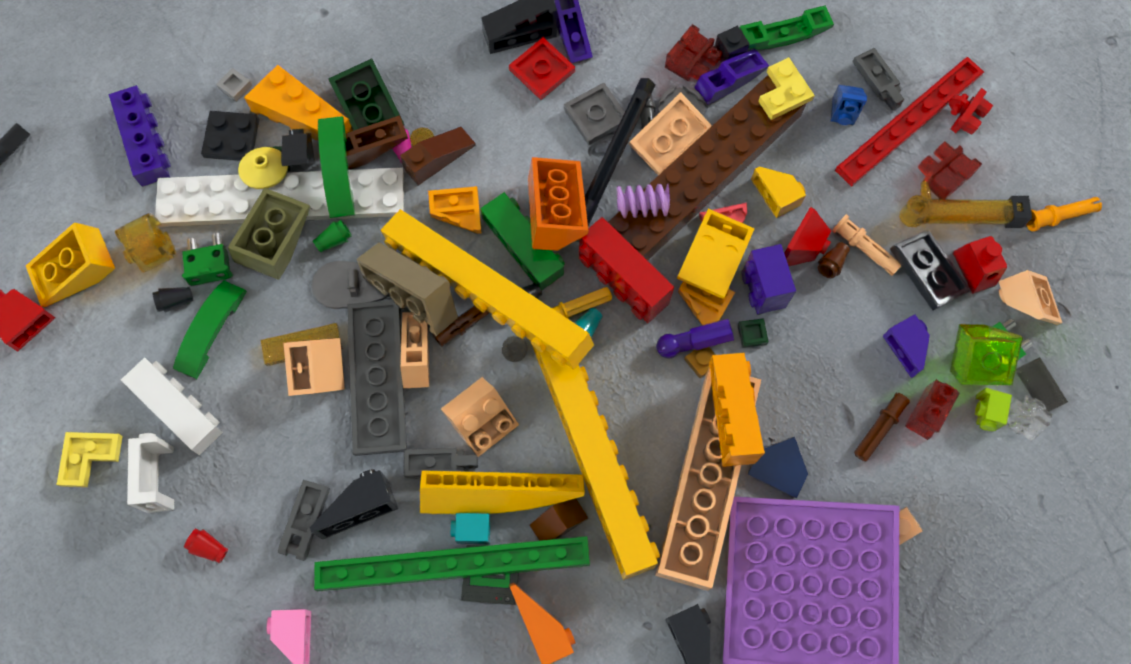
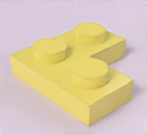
M789 57L768 67L767 74L777 88L761 95L759 103L770 120L813 100L814 93Z
M65 432L56 485L61 487H88L92 461L119 462L122 435Z

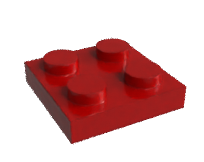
M543 37L509 64V71L542 100L575 73V66Z

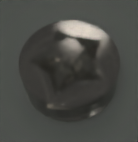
M510 336L503 342L502 354L507 360L518 362L527 354L528 346L524 339L518 336Z

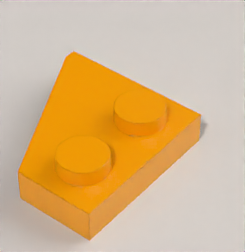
M477 186L428 191L430 216L432 218L477 234H482Z
M682 282L678 293L702 326L718 322L735 294L734 291L728 288L724 299L685 282Z

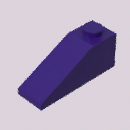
M554 0L557 9V28L569 61L574 63L592 58L579 1Z

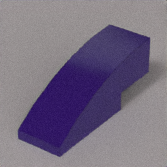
M753 49L725 60L720 64L719 68L702 74L694 88L709 105L744 86L768 69L769 65L759 52Z

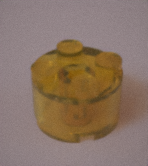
M151 213L143 215L115 230L117 238L125 247V250H123L125 259L130 264L136 263L143 273L174 258L173 255L176 254L173 242L167 231L164 233L158 226L162 224Z

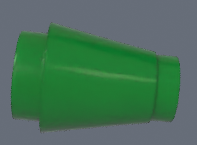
M342 220L338 222L333 221L313 240V243L322 253L348 242L352 234Z

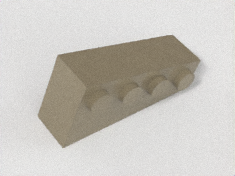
M380 242L357 258L363 278L384 295L390 294L395 304L403 309L407 306L414 313L413 318L420 324L423 321L427 322L430 325V332L435 336L458 318L450 291L451 286L444 276H438L426 266L415 263L410 257H405L396 252L394 248L387 247Z

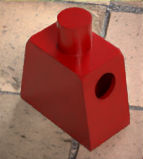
M992 236L970 242L952 252L972 294L995 287L1007 269V264L1001 254L1002 247L999 243L995 242Z
M0 289V338L6 345L18 352L51 323L55 317L17 290L11 289L5 294Z

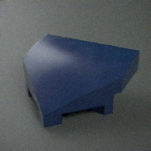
M795 436L769 446H763L765 454L755 464L751 465L748 475L797 498L808 476V472Z

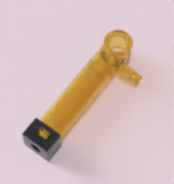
M927 181L921 182V195L909 198L900 211L899 216L904 225L912 228L918 227L921 224H1005V228H1023L1032 219L1029 196H1011L1008 200L931 199V190ZM912 209L917 210L919 214L914 213Z

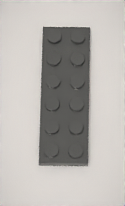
M394 300L347 304L353 455L362 456L404 452V450H407L405 397L400 367V307L395 304Z

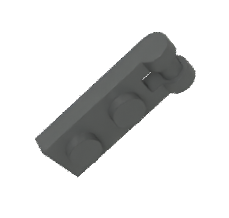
M303 479L278 547L279 554L285 556L292 554L296 556V559L306 560L314 536L309 527L321 516L330 491L329 487ZM294 535L302 537L299 545L292 543Z

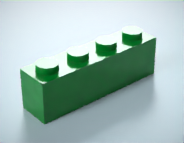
M503 192L480 208L481 217L529 279L536 283L542 291L564 275L565 262L559 253L556 252L554 254L552 250L532 249L530 217L527 215L524 217L519 211L520 206L513 197L509 198Z

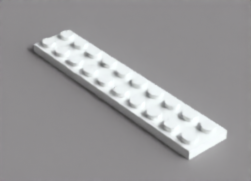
M403 167L349 170L355 216L330 218L322 171L287 172L285 178L280 183L267 188L310 205L306 220L393 217L400 209L404 211ZM239 175L158 178L155 224L158 227L243 223L263 189L247 186Z

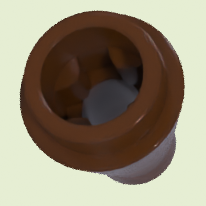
M838 242L834 248L819 259L817 267L819 273L830 279L840 275L847 254L850 252L849 246L843 242Z

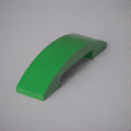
M826 5L804 10L802 16L766 25H763L762 21L741 25L739 28L750 43V49H770L787 46L814 37L832 28L834 23Z
M344 117L318 119L320 163L330 218L355 216L353 191L350 187L345 146L347 141Z
M223 280L213 290L199 309L184 336L174 362V370L196 380L198 379L210 358L207 355L210 347L230 312H236L247 292L245 289Z

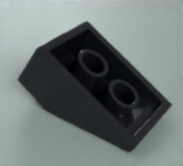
M375 469L361 473L359 475L360 478L353 480L309 527L311 533L323 540L397 510L396 500L385 475L380 470L375 471Z

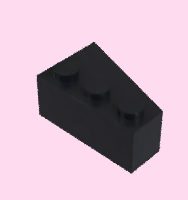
M518 0L481 17L482 30L490 54L535 43L543 37L546 40L557 37V9L554 0Z

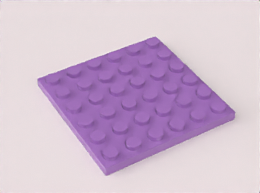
M734 497L730 514L723 664H899V506Z

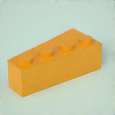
M279 65L269 72L244 97L251 112L257 115L262 114L273 122L287 125L291 130L304 129V133H311L312 139L318 141V119L343 116L345 133L353 131L348 118Z

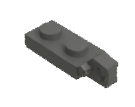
M872 48L854 57L853 64L881 101L885 100L892 111L901 107L904 98L900 94V81L878 51Z
M457 447L404 450L405 478L421 477L422 471L464 472V469L478 468L477 455H464V450H459Z

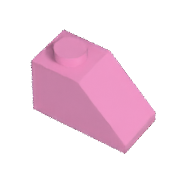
M306 609L272 610L271 617L267 619V634L270 635V640L293 664H309L311 611Z

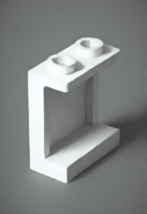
M144 433L139 434V438L128 439L127 505L146 513L174 510V499L158 492L159 455L173 453L174 447L166 443L165 440L156 437V434Z

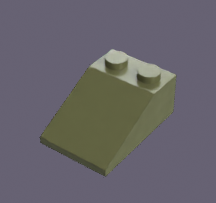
M264 188L228 246L233 261L279 280L291 261L309 213L310 205Z

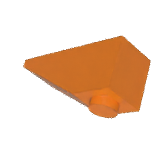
M515 583L509 584L541 664H551L574 653L571 645L576 642L570 628L564 629L563 625L519 586Z

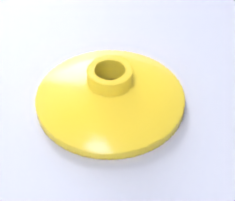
M261 147L248 152L241 159L238 167V173L243 183L255 189L270 188L280 183L288 171V166H282L281 163L282 152L271 147Z

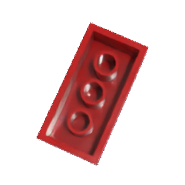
M603 217L588 228V234L579 240V260L585 267H591L596 272L599 281L604 285L608 284L614 290V295L621 302H626L631 307L632 313L639 320L644 319L649 323L669 305L674 286Z

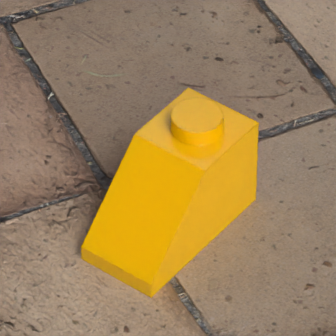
M760 166L755 168L751 180L776 218L801 206L806 197L805 189L800 182L796 181L793 175Z

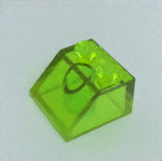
M959 324L950 372L961 385H1013L1023 337L988 325Z

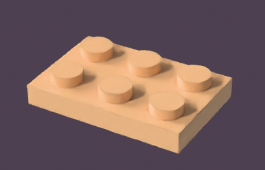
M680 92L628 144L659 175L712 125Z

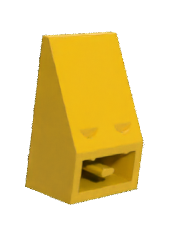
M708 208L677 279L724 299L755 228Z

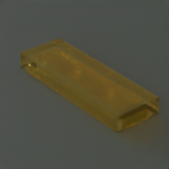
M333 323L262 339L261 346L264 364L270 366L285 362L283 343L340 338L338 324Z

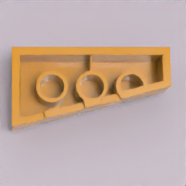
M745 353L712 355L709 361L722 466L755 464L765 454L755 407L754 388L751 387L749 378L751 376L750 362L746 361Z

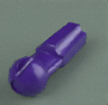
M729 319L691 328L688 332L676 335L664 334L658 339L656 348L660 356L674 358L684 351L700 350L734 341V335Z

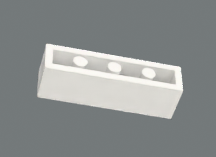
M143 358L121 381L192 451L200 455L223 433L217 427L220 422L210 412L204 414L199 409L202 404L192 395L186 397L182 393L185 388L174 377L169 380L164 375L167 370L159 362L155 361L152 364L146 358Z

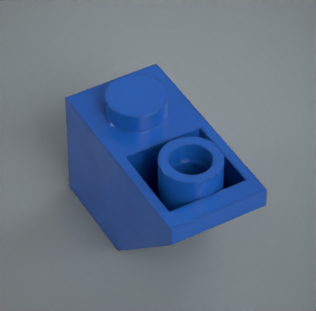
M838 85L833 95L830 122H837L840 125L855 124L867 102V95L863 88Z

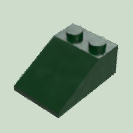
M372 58L328 78L353 130L400 115Z

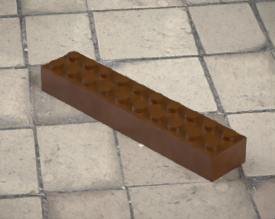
M767 75L650 183L654 191L657 184H661L664 191L667 184L669 185L670 207L667 216H664L662 209H659L657 217H654L652 210L648 211L647 217H644L642 211L639 210L636 218L633 217L631 211H628L627 217L623 218L621 211H619L608 223L648 261L801 117L806 104L770 120L759 103L761 95L777 88L769 75Z

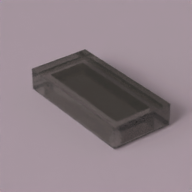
M1040 357L1015 369L1042 415L1068 402Z

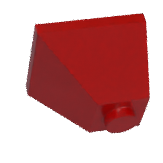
M812 207L807 211L784 252L789 267L814 261L819 253L825 254L831 241L827 240L831 233L830 228Z

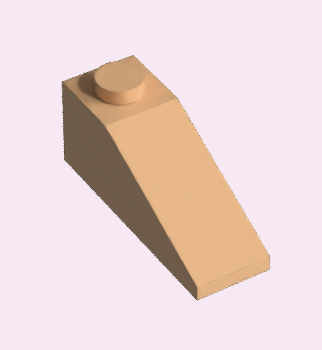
M402 312L400 367L403 388L429 387L428 323L423 321L420 324L413 318L414 313Z

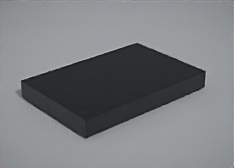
M929 230L901 241L890 248L895 258L933 311L971 291Z

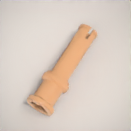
M846 214L833 228L832 232L840 234L848 241L850 247L856 246L893 276L901 267L898 260L867 236L866 229L863 227L859 228L850 221L849 216Z

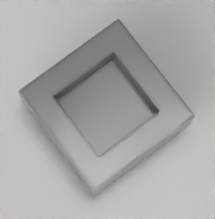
M234 68L216 84L219 90L236 102L252 86L250 80Z

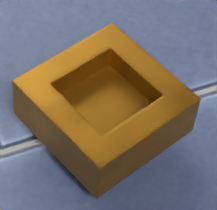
M710 347L693 350L685 356L684 360L701 379L709 369V361L712 355L716 354Z

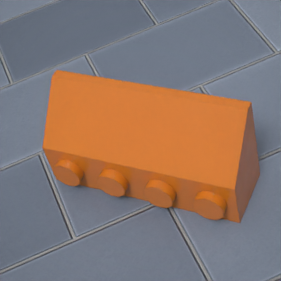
M532 157L528 175L532 249L558 251L588 234L581 162Z

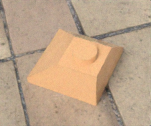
M1026 270L999 281L1001 287L999 295L1006 305L1036 319L1056 325L1062 324L1046 276Z

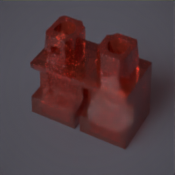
M694 24L688 28L667 54L664 67L686 81H689L691 77L698 80L702 74L710 71V68L703 64L704 61L716 66L722 56V52L713 46L715 39H707L699 33L700 29Z
M945 141L933 153L941 160L940 163H937L929 155L918 166L920 171L926 176L922 182L942 202L970 179L982 165L976 158L973 160L969 159L963 153L961 145L954 149Z
M936 379L925 388L905 427L929 440L934 432L938 433L960 393L954 387Z

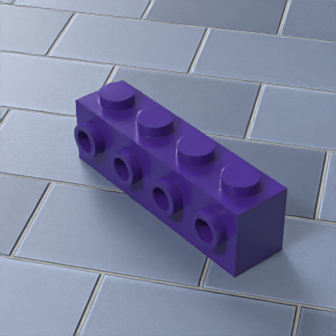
M137 85L108 94L133 177L142 187L157 182L158 178H170L168 168L171 167L167 155L163 154L161 149L164 147V142L161 135L156 133L155 127H158V123L154 114L149 111V107H152L148 94L142 93Z

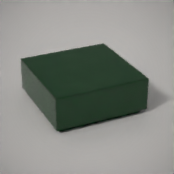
M764 318L738 322L742 348L762 346L769 343Z

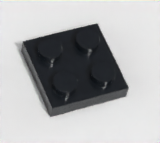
M210 111L201 151L202 156L210 159L241 161L248 152L254 150L260 120L258 115Z

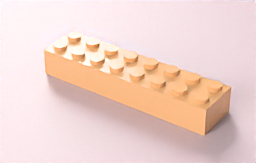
M708 369L705 375L655 576L706 591L713 587L741 465L722 466L710 369ZM749 377L751 387L754 388L756 405L761 379Z

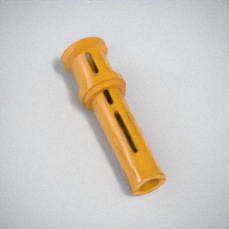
M1095 196L1058 207L1047 205L1044 209L1038 211L1032 209V219L1026 226L1032 232L1038 231L1044 226L1054 227L1062 220L1099 212L1102 209V203L1094 204V202L1100 200Z

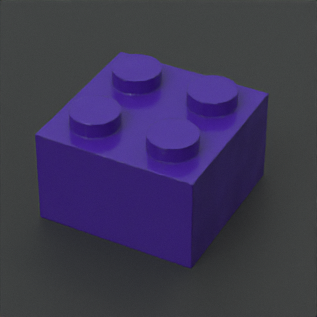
M778 244L751 250L741 271L744 284H748L750 290L748 297L751 307H755L757 315L786 308L796 293V288L782 245Z

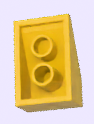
M74 222L26 265V269L40 306L47 307L99 283L115 269V266L99 228Z

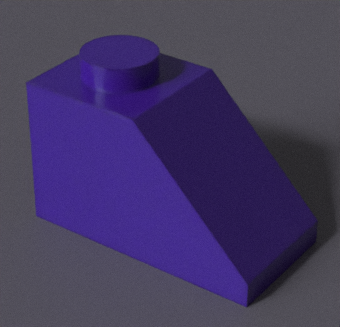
M914 314L891 327L883 335V338L911 378L924 369L930 338L926 324Z

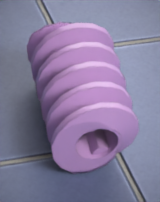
M648 184L645 192H643L641 185H637L634 193L630 185L626 187L625 193L622 192L620 186H617V210L621 211L623 218L627 217L628 211H631L633 217L636 218L639 210L642 211L644 217H647L649 210H652L654 217H657L659 209H662L664 216H667L670 207L668 184L665 191L661 184H657L655 191Z

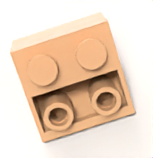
M340 338L283 343L288 396L345 390Z
M483 377L441 408L452 426L477 457L519 426L496 389Z

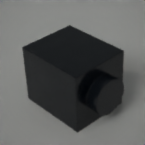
M737 25L717 35L713 51L722 63L725 60L746 53L750 43Z

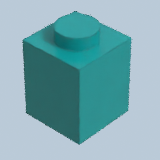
M456 513V520H451V537H455L457 544H490V515L483 513Z

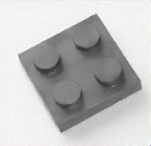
M605 83L564 104L565 112L588 145L616 131L625 113Z

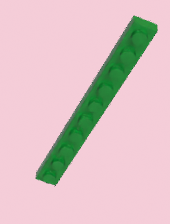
M585 536L314 562V590L318 592L590 566L588 538Z

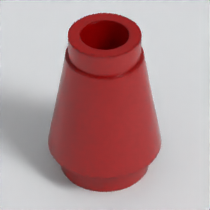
M195 528L184 544V548L189 550V554L216 561L217 563H221L228 552V548L224 547L204 529L200 531Z

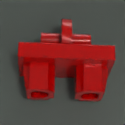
M981 88L970 101L967 100L969 98L967 94L955 95L950 99L951 114L956 116L960 113L950 130L957 133L962 129L972 135L979 128L982 121L972 114L974 112L984 118L993 107L984 98L987 91Z

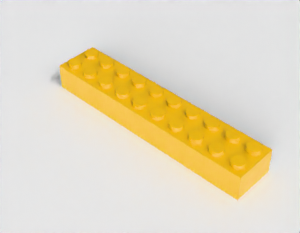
M532 345L623 581L654 569L658 564L657 558H660L659 551L655 542H649L647 532L649 531L647 521L644 516L639 517L637 512V506L639 505L634 490L629 491L626 480H629L627 471L623 464L619 465L616 455L619 454L617 446L613 439L609 440L606 430H609L604 415L599 416L598 399L594 390L589 391L587 382L589 378L585 367H579L578 364L573 370L566 364L561 366L551 358L550 353L545 350L540 352Z

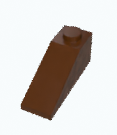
M400 115L346 133L347 142H345L348 170L368 164L408 139Z
M458 127L420 141L401 154L400 158L404 170L419 186L476 146V143L462 127Z

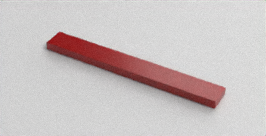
M969 57L963 59L840 163L835 171L851 187L854 186L943 110L953 96L960 95L978 80L984 71Z

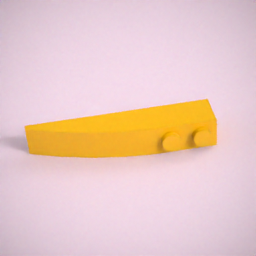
M422 471L420 513L493 514L553 505L584 496L583 475Z

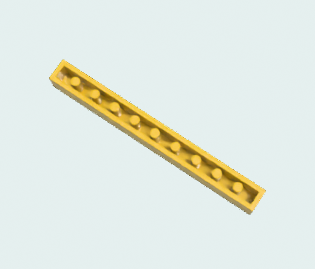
M400 209L380 230L385 237L384 243L388 247L399 250L401 255L410 257L421 266H426L438 276H444L464 300L467 298L471 299L475 307L482 312L486 310L490 312L491 316L499 324L504 325L506 323L518 337L521 339L526 337L531 340V344L538 351H547L551 354V358L559 365L564 366L566 364L574 370L594 346L591 336L587 331Z

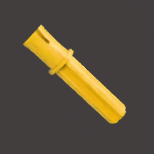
M604 287L566 303L559 302L558 306L552 309L569 319L571 316L611 301L612 294L608 287Z

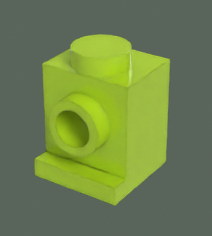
M985 388L977 393L976 399L979 401L975 408V415H977L976 425H980L979 428L985 431H996L1007 425L1012 395Z

